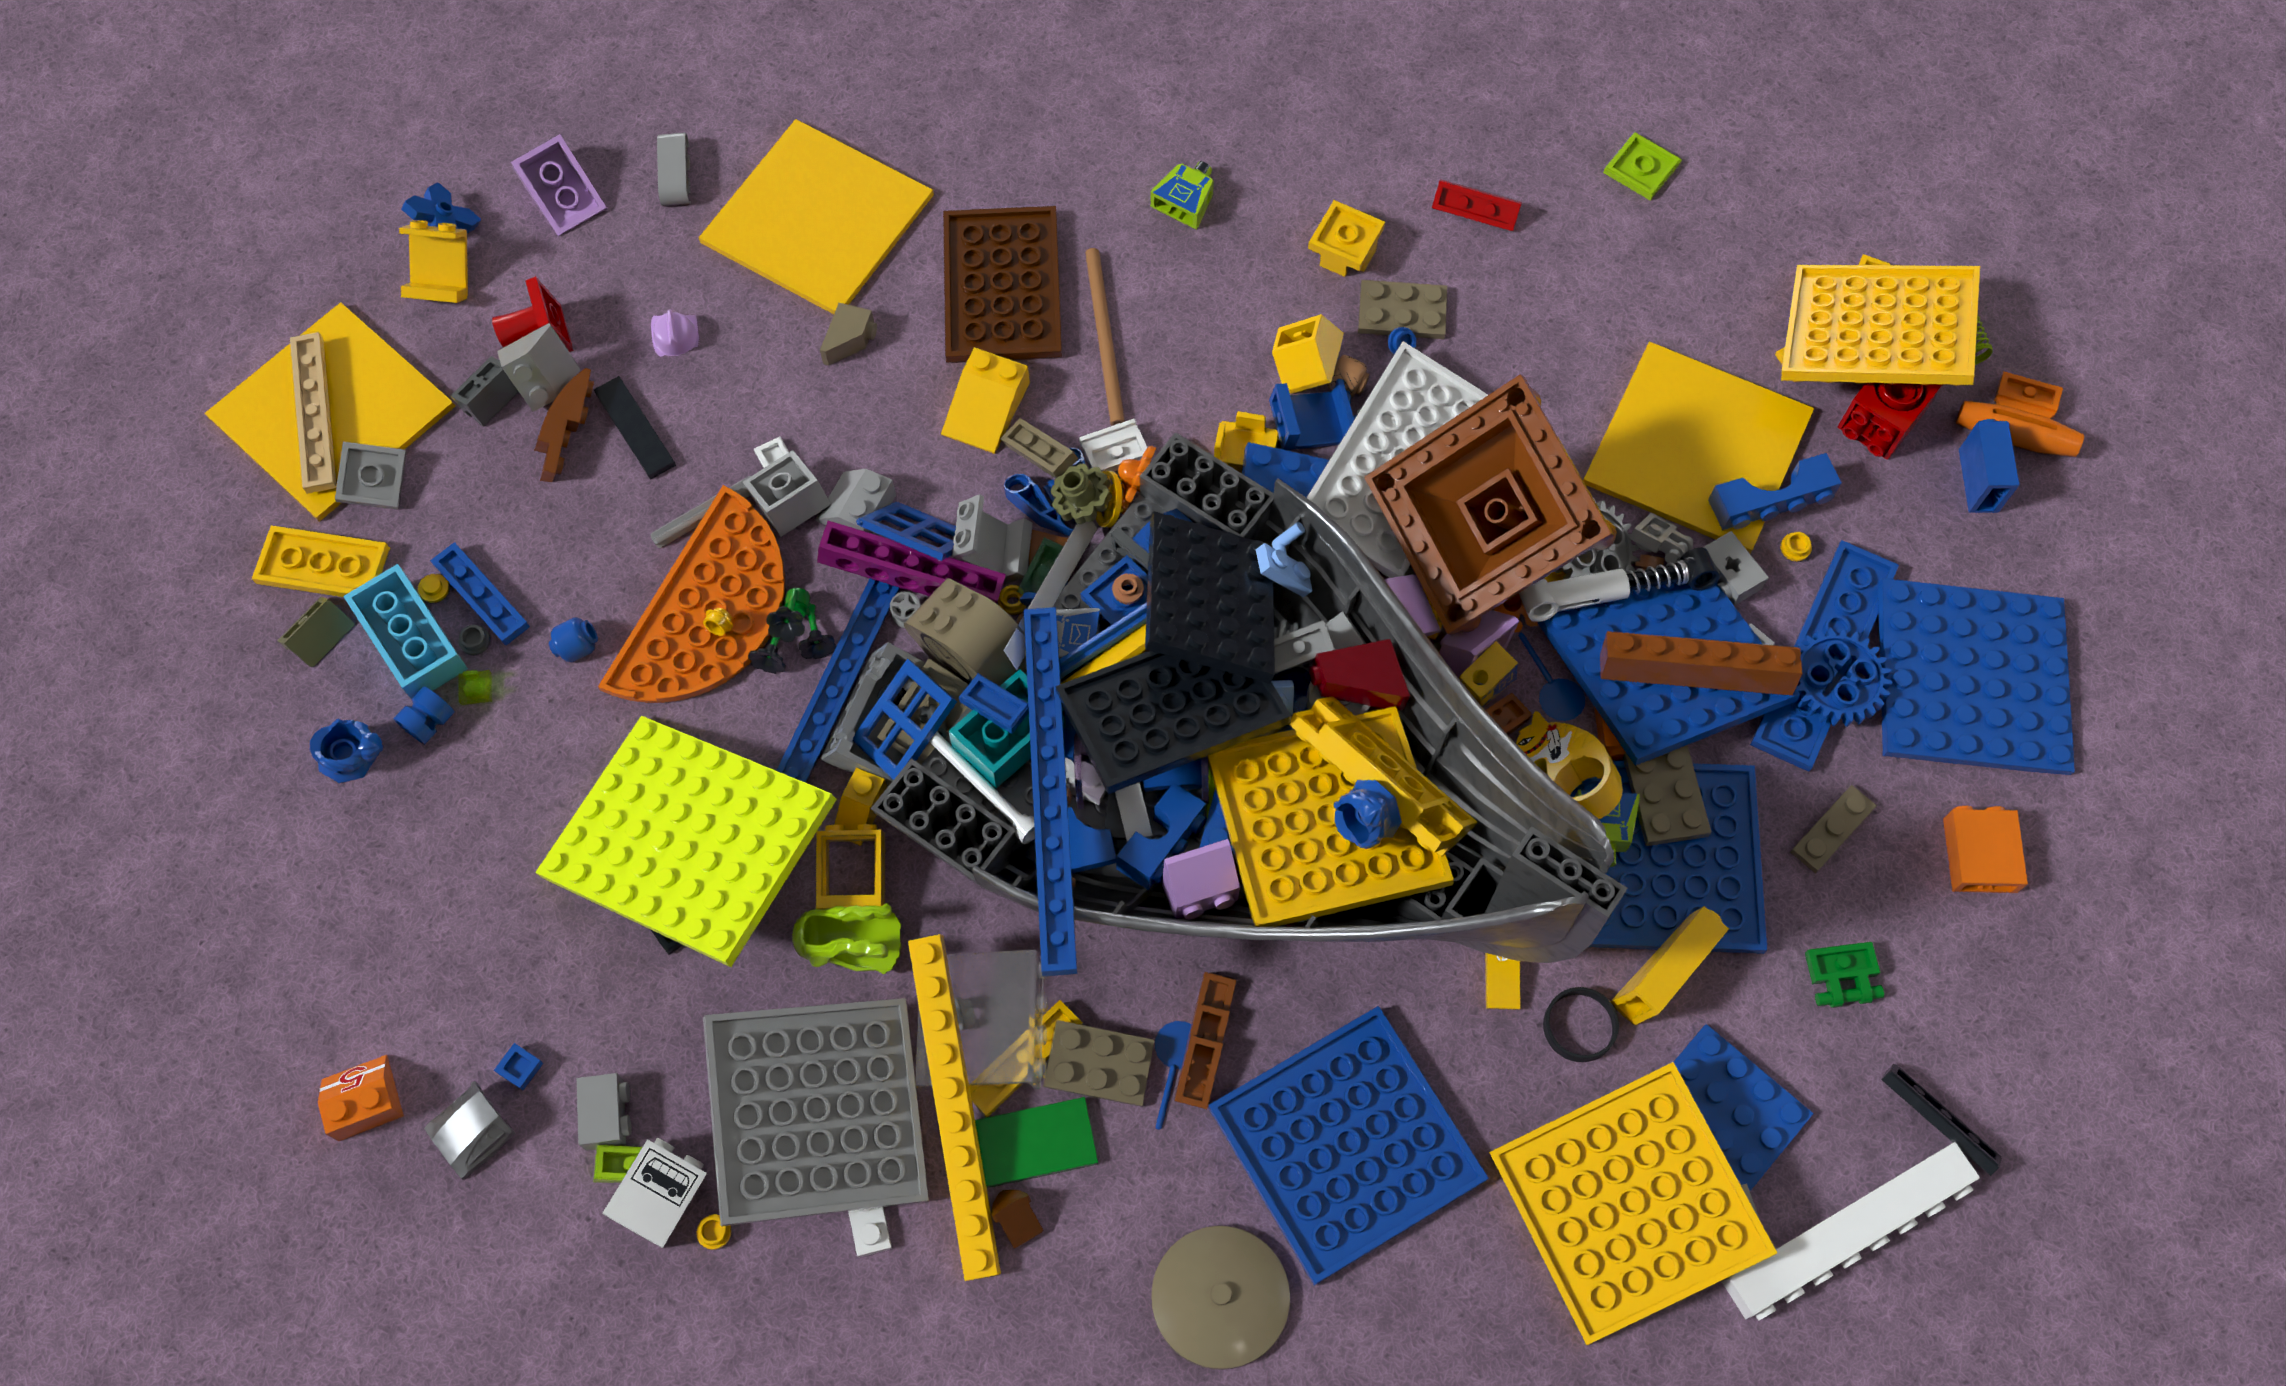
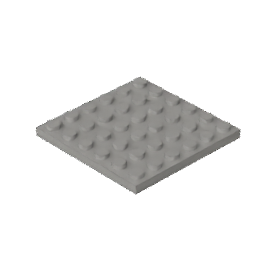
M906 998L712 1014L703 1017L721 1226L929 1201Z

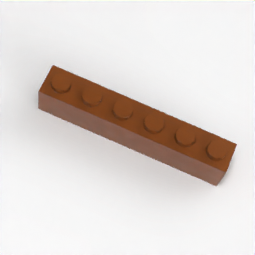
M1607 631L1600 652L1601 679L1793 696L1802 676L1801 652L1798 647Z

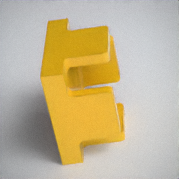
M1333 200L1311 237L1308 249L1321 255L1319 266L1345 277L1348 267L1364 272L1376 252L1378 239L1384 230L1385 221Z
M1238 411L1235 423L1228 421L1219 423L1214 457L1242 473L1244 450L1247 443L1251 442L1277 448L1278 432L1276 429L1265 427L1266 416Z

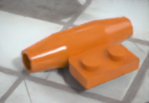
M2005 371L1999 380L1994 399L1996 404L1964 400L1956 419V424L1971 431L1978 421L1985 419L2008 421L2012 445L2037 453L2077 457L2084 441V434L2051 419L2058 410L2063 391L2062 387Z

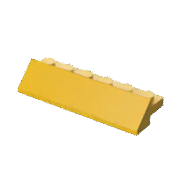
M1333 696L1317 699L1310 710L1296 712L1291 717L1289 725L1296 730V735L1301 740L1311 743L1320 751L1319 755L1325 761L1336 765L1344 772L1343 776L1347 781L1355 785L1357 780H1376L1396 798L1402 821L1400 827L1408 829L1417 837V842L1423 848L1443 856L1477 824L1473 817Z

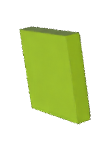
M1634 132L1604 168L1603 173L1651 201L1680 165L1682 159Z

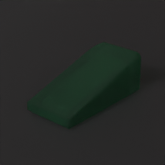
M1044 537L1017 592L1022 595L1027 592L1037 593L1064 546Z

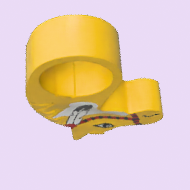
M1535 711L1532 724L1519 731L1520 735L1517 738L1516 744L1545 774L1569 795L1576 787L1582 784V781L1592 777L1602 778L1593 790L1572 798L1598 819L1608 815L1620 802L1623 788L1621 776L1604 745L1588 731L1566 723H1548L1538 711Z

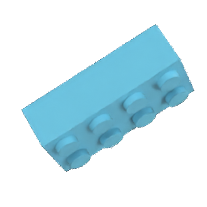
M399 564L343 596L396 680L411 700L423 686L433 691L468 670Z

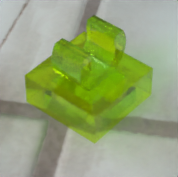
M470 670L458 674V701L461 705L492 702V673L490 670Z

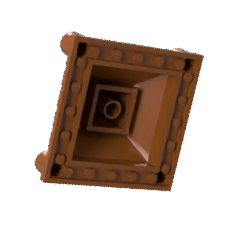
M1521 374L1364 477L1449 635H1454L1459 631H1474L1479 626L1482 615L1495 609L1508 599L1521 593L1529 586L1547 577L1555 570L1560 569L1590 549L1604 550L1609 548L1616 539L1615 526L1602 515L1543 412L1540 395L1529 386L1527 380Z

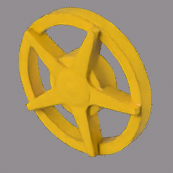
M1103 471L1110 480L1111 478L1113 482L1112 485L1110 483L1108 488L1112 494V499L1107 510H1105L1104 519L1102 513L1097 512L1096 521L1101 527H1112L1118 520L1120 513L1123 512L1121 508L1122 479L1114 471Z

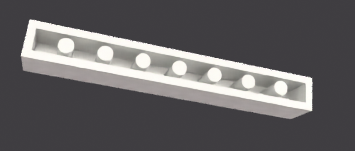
M1956 1142L1777 1248L1776 1255L1734 1274L1722 1283L1744 1318L1748 1319L1755 1315L1759 1321L1776 1311L1773 1304L1784 1298L1789 1303L1805 1293L1802 1288L1803 1285L1813 1281L1815 1286L1834 1276L1830 1270L1831 1268L1841 1263L1845 1269L1862 1259L1858 1252L1867 1246L1873 1252L1890 1242L1887 1234L1895 1229L1901 1235L1918 1224L1915 1217L1923 1212L1929 1218L1946 1207L1942 1201L1951 1195L1957 1201L1973 1191L1970 1184L1980 1177Z

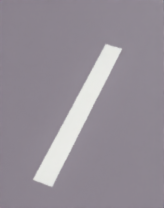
M1086 521L1083 524L1077 523L1028 609L1054 606L1097 530L1093 521ZM1023 616L1019 623V626L1025 633V624ZM1017 628L1003 650L1016 670L1026 655L1025 636Z

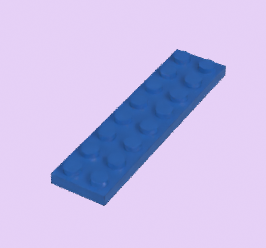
M1841 540L1793 647H1796L1799 643L1802 644L1807 635L1813 638L1817 630H1820L1825 636L1829 628H1832L1836 635L1840 633L1842 628H1845L1847 637L1850 638L1855 632H1858V641L1860 642L1867 639L1879 613L1878 582L1882 578L1893 579L1899 564ZM1829 653L1833 659L1839 660L1835 654ZM1854 658L1848 659L1822 694L1824 696H1828L1855 662ZM1811 675L1815 681L1822 682L1818 676ZM1838 693V696L1842 699L1843 694ZM1799 696L1796 702L1763 714L1750 745L1809 772L1815 763L1830 728L1831 718L1826 717L1821 723L1819 722V713L1815 712L1813 715L1808 716L1807 714L1810 709L1808 705L1803 707L1797 706L1802 699Z

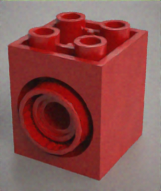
M1866 383L1852 400L1838 428L1842 430L1848 439L1857 440L1867 446L1871 454L1878 457L1882 456L1888 460L1924 415L1943 384Z

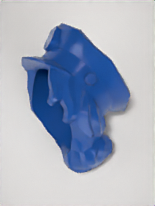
M336 719L330 726L323 727L315 732L310 740V752L312 757L318 762L319 772L337 783L363 778L384 747L381 738L377 733H372L367 724L351 719Z
M1357 780L1353 789L1348 794L1341 796L1339 801L1334 802V808L1336 809L1335 824L1338 832L1345 839L1355 843L1360 848L1368 849L1374 847L1384 837L1393 838L1402 823L1396 798L1376 780Z

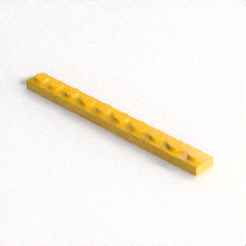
M938 934L910 940L908 945L964 1280L968 1281L999 1275L1001 1270L944 936Z

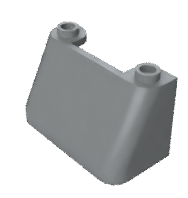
M889 642L873 652L849 696L824 748L821 760L851 773H854L857 767L885 779L887 786H889L893 780L852 740L858 728L877 703L879 691L891 683L907 658L921 669L925 662ZM910 677L903 686L906 692L914 681ZM884 713L868 736L878 748L882 745L883 741L877 738V736L890 718L886 713ZM890 747L886 753L896 765L904 756L893 747Z

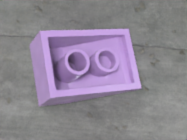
M560 134L511 162L519 179L558 236L607 209Z

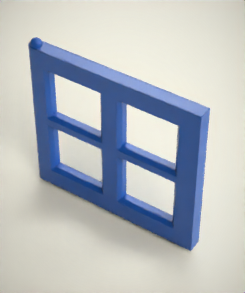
M893 502L856 521L857 525L938 560L942 561L952 556L953 540L930 530L935 528L954 537L956 526L900 502ZM899 513L920 523L913 524L894 516V514ZM879 521H887L905 530L900 532L879 523ZM920 535L942 546L935 547L915 537Z
M907 658L854 734L852 741L894 780L911 758L914 761L918 759L958 701L913 661ZM910 677L921 689L905 712H903L893 703V700ZM929 694L940 705L923 729H921L911 717L926 695ZM884 713H886L896 724L878 748L868 736ZM904 730L914 742L898 765H896L886 753L901 731Z

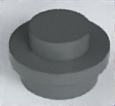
M469 625L459 635V646L466 654L478 655L489 647L491 638L484 627Z

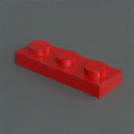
M1440 179L1432 208L1513 231L1522 202Z

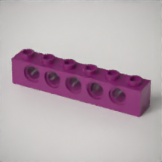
M829 520L818 548L817 563L927 596H931L949 578L997 604L1006 576L1004 573L951 557L941 561L894 540Z

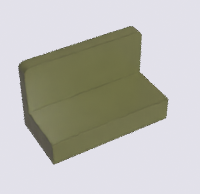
M320 597L277 641L287 650L297 655L309 667H314L354 626V622L329 599Z

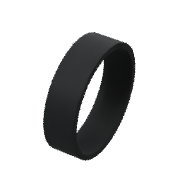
M1574 987L1562 991L1551 1001L1544 1015L1543 1029L1549 1045L1557 1054L1574 1062H1590L1606 1054L1615 1043L1619 1032V1019L1614 1006L1603 994L1590 988ZM1571 995H1584L1599 1002L1608 1012L1612 1023V1036L1607 1047L1591 1055H1579L1563 1048L1554 1038L1550 1028V1013L1556 1002Z

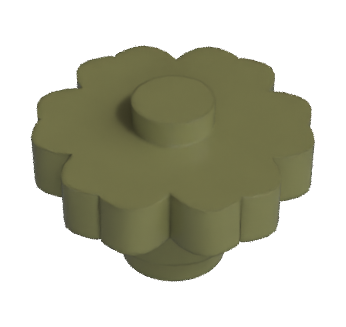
M1084 463L1070 466L1062 476H1058L1054 481V485L1051 488V494L1055 498L1052 506L1065 521L1073 518L1078 524L1094 521L1097 517V512H1103L1109 506L1112 494L1108 488L1111 482L1099 467L1089 469Z

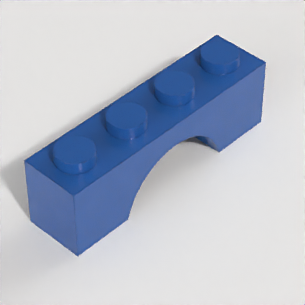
M1827 453L1798 461L1791 474V485L1784 489L1776 491L1762 490L1751 485L1744 478H1739L1716 485L1708 501L1722 530L1732 527L1734 529H1741L1759 519L1768 521L1775 518L1779 513L1786 511L1791 513L1798 512L1807 505L1816 502L1818 504L1827 503L1835 497V493L1842 482Z

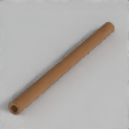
M1090 248L1086 250L1085 255L1110 424L1114 426L1125 422L1100 253L1097 248Z

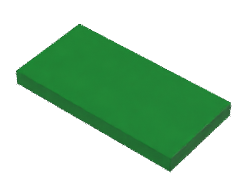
M1085 1097L975 1120L986 1188L1098 1165Z

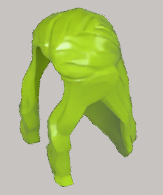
M888 903L883 906L861 907L855 905L815 909L804 912L796 920L792 932V943L798 955L809 960L814 967H821L827 963H832L857 972L878 971L886 974L893 969L897 959L900 957L902 947L900 942L901 923L892 912V908Z

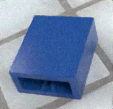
M1985 419L1976 423L1958 449L1969 513H1999L2020 486L2009 422Z

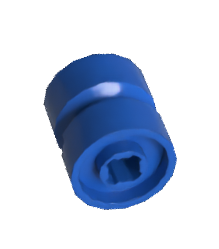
M423 686L412 698L413 705L405 706L393 720L408 734L425 745L437 732L435 726L444 725L455 711L440 696L426 686Z

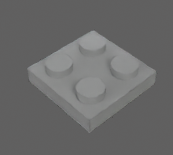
M343 441L335 501L399 509L406 450Z

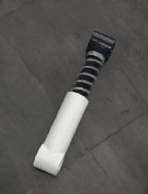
M1698 547L1687 551L1681 556L1679 561L1675 564L1670 562L1666 567L1659 564L1655 569L1649 566L1645 571L1638 568L1635 573L1631 570L1625 572L1621 568L1553 582H1547L1546 579H1542L1519 593L1528 617L1532 621L1541 622L1548 620L1560 611L1627 599L1630 591L1634 590L1637 593L1640 592V589L1650 591L1651 587L1656 586L1657 589H1660L1661 585L1670 587L1671 583L1690 585L1696 591L1705 590L1718 582L1720 573L1708 550Z

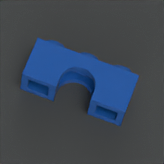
M1173 782L1156 804L1154 811V821L1162 825L1167 830V834L1159 839H1149L1135 832L1117 855L1116 869L1147 890L1152 887L1155 881L1161 883L1163 880L1164 859L1184 853L1188 846V841L1186 840L1193 832L1195 834L1199 833L1207 820V817H1205L1206 803Z

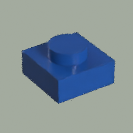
M514 1043L493 1071L524 1091L544 1063Z

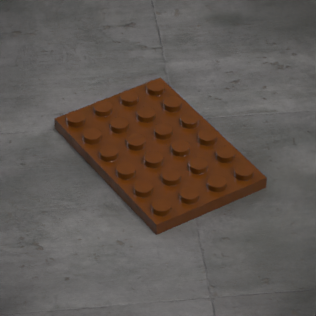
M1056 206L943 211L946 363L967 362L974 347L1009 360L1062 357Z

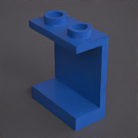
M1342 379L1336 380L1335 388L1331 392L1290 395L1287 383L1276 384L1269 399L1282 450L1339 445L1356 418L1350 406V392L1345 389Z

